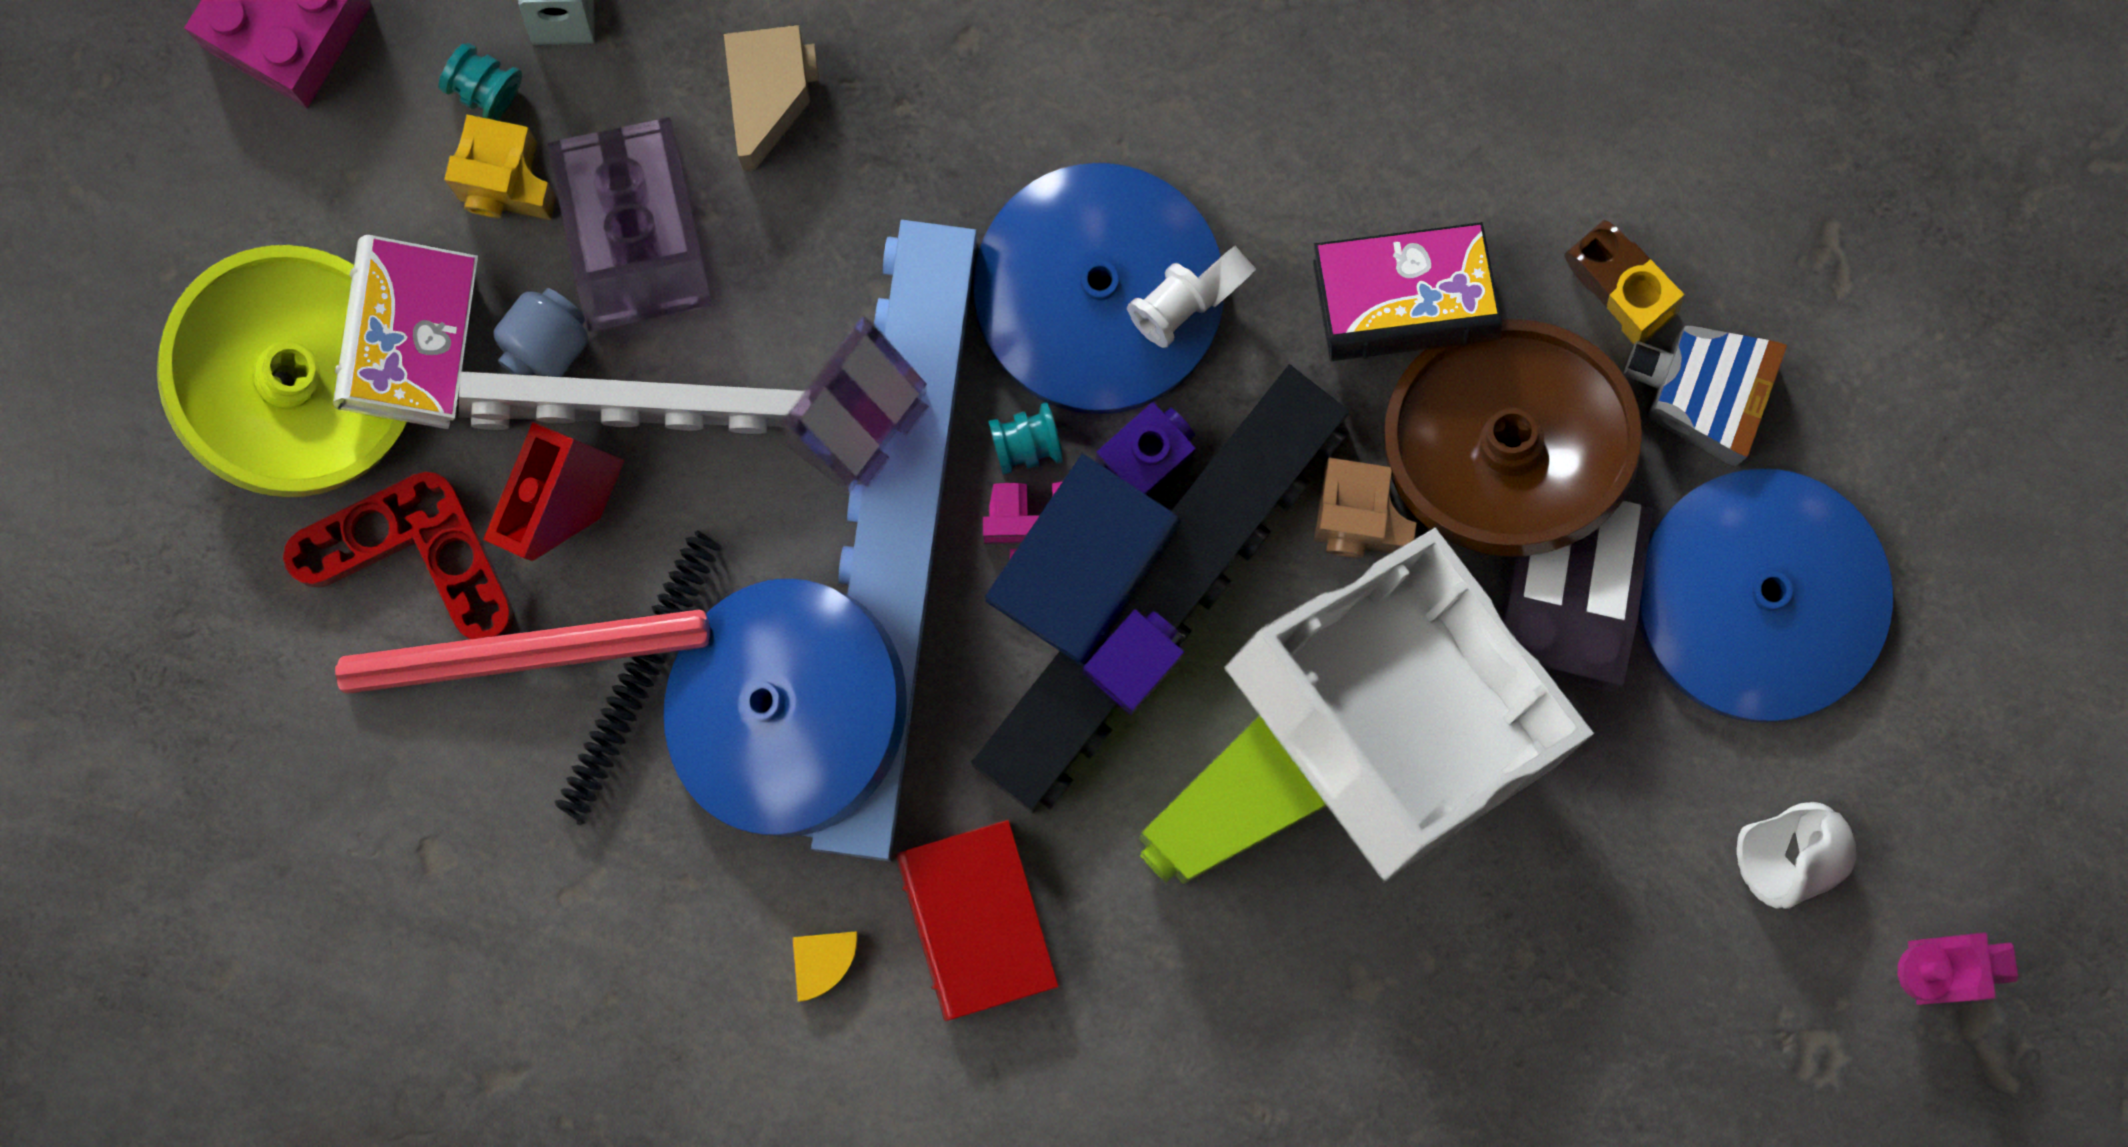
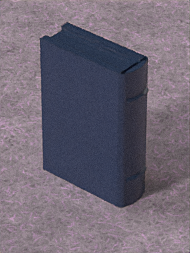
M1082 453L985 595L986 603L1079 665L1085 666L1100 642L1108 638L1107 632L1158 556L1164 555V548L1181 524V520L1173 512Z

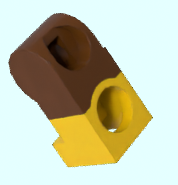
M1603 220L1564 253L1565 259L1575 276L1588 290L1597 296L1622 325L1621 331L1633 344L1636 341L1645 343L1680 312L1685 294L1635 242H1631L1609 221Z

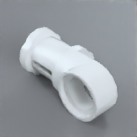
M1236 246L1228 250L1200 277H1197L1193 272L1180 264L1174 263L1166 269V279L1145 299L1135 298L1127 306V311L1135 326L1148 340L1165 348L1174 341L1173 332L1194 312L1203 313L1211 306H1217L1240 286L1256 268Z

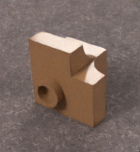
M1335 458L1328 459L1324 468L1314 541L1327 543V553L1342 557L1364 558L1365 549L1393 553L1414 540L1417 522H1412L1402 517L1391 503L1389 495L1391 467Z

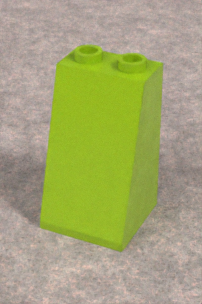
M1259 715L1141 832L1139 840L1146 848L1139 856L1165 883L1175 875L1185 884L1328 807V805Z

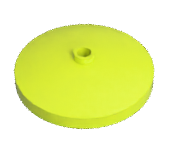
M294 245L257 247L231 255L209 267L185 289L175 303L163 330L158 351L157 380L161 403L172 429L184 447L203 466L223 480L240 488L269 496L305 497L322 494L343 487L366 474L385 457L399 438L407 422L338 410L333 405L337 380L335 368L339 365L352 282L349 274L351 269L354 268V264L336 255L309 247ZM277 372H287L292 375L295 383L293 386L283 385L281 379L273 375Z

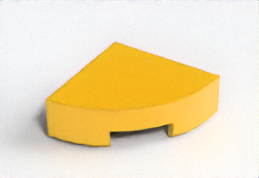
M857 931L793 937L798 1002L824 995L843 979L856 955L858 944Z

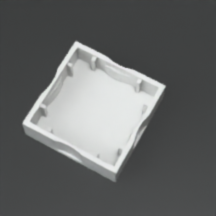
M1436 528L1374 563L1353 584L1333 592L1323 593L1261 629L1225 667L1384 881L1556 768L1594 734L1539 661L1525 650L1509 632L1489 596Z

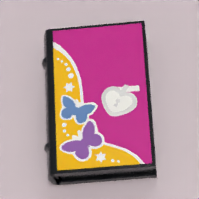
M1483 222L1314 243L1316 260H1313V267L1330 362L1355 358L1367 359V357L1457 345L1467 347L1468 344L1497 341L1501 338L1502 319Z

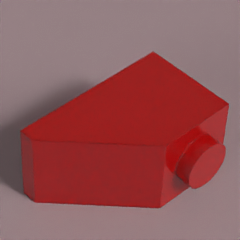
M532 422L483 540L533 562L601 518L625 460Z

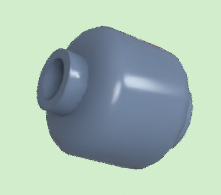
M546 288L542 294L533 291L524 292L495 327L494 339L497 345L504 351V354L498 360L499 364L512 375L563 377L587 346L588 334L582 326L587 317L569 300L550 288Z

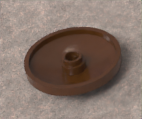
M1502 319L1501 338L1497 341L1468 344L1467 347L1457 345L1424 350L1406 368L1398 380L1387 408L1385 419V454L1387 466L1391 467L1392 470L1391 479L1399 496L1414 516L1430 530L1436 528L1444 539L1480 553L1498 556L1537 555L1555 551L1586 537L1607 521L1621 505L1635 479L1639 464L1642 440L1641 418L1635 395L1627 379L1617 365L1597 346L1569 330L1548 323L1523 319Z

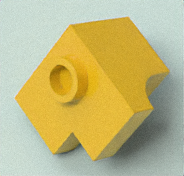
M466 115L459 146L455 154L449 157L444 178L459 201L465 202L464 209L473 214L490 218H501L502 211L505 210L551 220L556 195L548 182L540 180L533 175L532 163L537 141L530 129L525 126Z

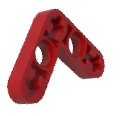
M421 472L399 481L299 530L289 538L284 546L283 561L285 569L291 577L306 586L320 588L333 584L410 545L416 544L454 625L462 635L470 640L507 635L513 624L514 612L511 602L458 492L446 478L437 473ZM428 486L435 494L444 492L445 498L437 503L440 513L430 517L423 510L404 517L412 525V529L403 533L401 520L394 510L389 507V503L398 499L399 507L407 510L421 501L419 491L424 487ZM372 512L384 515L389 525L386 539L374 547L360 545L355 536V527L359 519L365 514ZM340 527L343 541L354 552L355 556L346 561L345 553L338 549L322 559L324 569L321 572L316 573L308 566L300 568L299 562L307 557L305 546L313 542L320 549H326L339 543L338 539L332 535V531ZM464 541L469 544L473 552V562L470 568L463 574L456 576L444 573L439 564L441 550L449 542ZM483 574H485L488 582L475 585L480 598L489 606L498 604L499 611L491 616L494 626L489 630H485L477 623L468 625L467 618L475 613V608L467 593L462 591L456 598L452 594V589L470 586L480 579Z

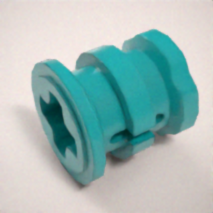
M463 43L447 61L439 78L438 88L447 95L456 92L461 96L459 99L460 103L470 109H475L479 106L483 109V118L497 121L505 113L516 96L523 77L522 71L512 67L505 72L499 68L501 66L500 61L490 55L480 57L477 55V47L470 43Z
M1047 402L1040 405L1039 414L1027 417L1024 411L1013 414L1014 421L1002 424L998 419L988 421L1002 475L1012 473L1013 466L1023 463L1026 464L1027 469L1039 466L1038 459L1049 456L1057 464L1063 463L1059 436L1051 408H1049Z

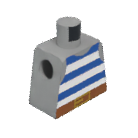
M1684 326L1676 335L1670 352L1636 341L1623 375L1657 388L1647 415L1653 422L1723 462L1736 467L1748 457L1787 345L1776 341L1707 328Z

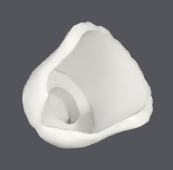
M1806 802L1792 806L1776 817L1744 826L1738 835L1736 853L1742 878L1749 885L1750 891L1768 906L1776 909L1781 907L1790 909L1802 901L1833 889L1851 874L1856 862V842L1850 826L1840 813L1834 812L1829 806L1821 803ZM1794 832L1796 833L1800 852L1796 859V867L1785 856Z

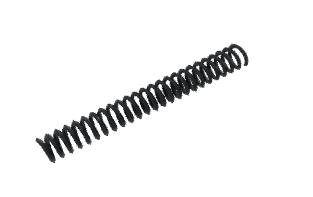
M699 530L694 532L696 537L685 538L690 548L680 549V553L686 560L679 559L674 561L676 568L681 572H668L670 579L675 583H663L664 590L669 594L662 593L657 595L659 602L664 606H651L654 614L662 615L665 613L684 612L671 602L688 608L694 606L691 600L677 591L692 596H698L699 592L681 579L698 585H703L705 582L703 578L686 567L705 574L710 573L709 567L692 556L709 562H715V556L697 544L716 551L722 550L721 545L705 536ZM658 654L630 657L636 663H623L625 670L632 675L625 673L617 675L619 681L625 686L614 685L612 689L621 698L614 696L606 697L607 703L614 709H600L602 715L610 721L603 719L595 720L596 726L603 732L594 730L590 731L589 735L598 744L592 742L583 743L585 750L594 756L584 753L577 755L579 761L587 767L574 765L572 770L582 779L572 776L566 778L567 783L578 791L568 788L560 789L561 794L571 802L560 799L554 801L556 807L577 820V825H583L586 822L575 811L585 814L592 812L590 806L580 799L588 802L597 801L596 795L586 788L596 791L603 789L602 784L591 776L600 779L609 778L608 773L596 764L608 768L614 766L613 761L602 753L612 756L620 755L619 750L607 741L619 745L626 743L625 739L612 729L623 733L632 732L631 728L618 718L631 722L637 721L636 715L623 706L634 710L643 709L642 704L629 695L642 699L648 698L647 692L634 683L645 687L654 686L652 680L638 671L653 676L660 675L657 668L645 661L648 660L660 665L665 664L664 658Z

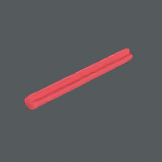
M702 610L669 613L342 656L335 666V674L340 691L350 694L697 649L708 645L710 625L706 612Z

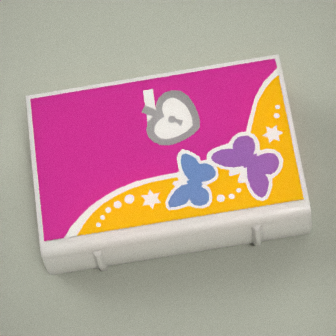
M364 235L359 238L354 268L351 269L349 274L352 282L339 365L335 368L337 380L333 405L336 409L444 429L449 428L450 420H454L456 413L460 372L462 371L478 259L477 255L372 235Z

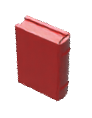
M1009 820L895 854L904 884L902 891L906 892L933 982L931 990L936 992L944 1022L1058 988Z

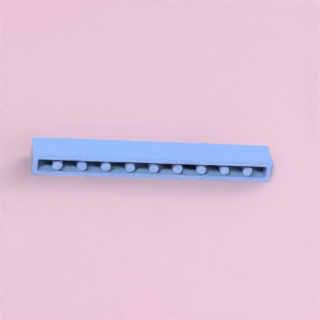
M901 220L898 238L887 237L882 273L893 275L890 298H878L874 321V335L884 337L882 353L919 395L896 425L876 403H874L872 423L863 421L860 423L880 446L866 463L863 485L852 483L847 521L858 523L854 547L843 546L838 583L849 585L847 595L866 607L879 620L892 639L903 667L906 682V720L902 740L893 764L882 783L869 799L851 815L835 825L818 832L802 835L813 837L811 849L815 852L891 862L977 250L976 229Z

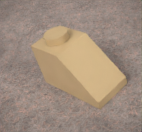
M799 25L724 34L737 154L743 171L756 170L810 103L808 82L819 81L815 43L803 45Z

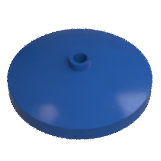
M1111 163L1080 164L1056 170L1031 182L1013 196L996 215L981 243L974 273V298L976 314L984 340L995 360L1014 382L1030 394L1051 405L1087 414L1119 413L1145 406L1162 398L1181 385L1202 362L1216 336L1222 316L1224 300L1215 307L1211 306L1203 313L1194 312L1173 332L1174 341L1165 348L1151 342L1139 331L1131 320L1127 306L1135 298L1145 299L1166 279L1165 271L1174 263L1180 264L1193 272L1197 277H1200L1221 257L1219 247L1206 220L1197 208L1172 185L1152 174L1129 166ZM1093 273H1097L1101 278L1109 275L1112 283L1107 289L1097 291L1089 286L1088 277Z
M1749 469L1728 473L1698 486L1685 495L1665 514L1652 532L1644 548L1638 567L1635 600L1639 626L1645 644L1662 673L1679 691L1700 706L1719 715L1747 722L1771 723L1797 719L1817 712L1845 696L1864 678L1878 658L1887 638L1893 611V586L1888 560L1881 542L1866 518L1845 497L1824 483L1795 472L1779 469ZM1763 582L1766 585L1774 583L1778 587L1780 594L1775 597L1776 602H1769L1762 596L1761 585Z
M774 579L762 581L732 593L706 613L710 625L708 645L704 648L679 651L673 663L664 700V731L672 764L681 782L695 801L715 818L734 828L773 837H794L821 831L835 825L861 807L882 783L893 764L902 740L907 709L906 682L898 652L883 625L866 607L849 595L823 584L800 579Z

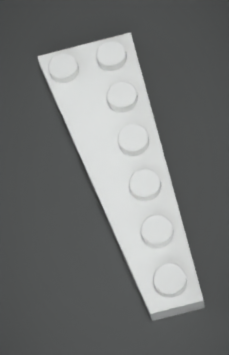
M460 372L459 417L471 418V427L486 430L509 429L510 419H525L558 424L573 423L575 421H597L603 425L614 427L639 426V423H665L666 428L674 430L703 429V424L729 425V431L743 434L766 433L767 426L792 427L793 435L817 437L801 421V418L821 392ZM829 392L847 410V393Z

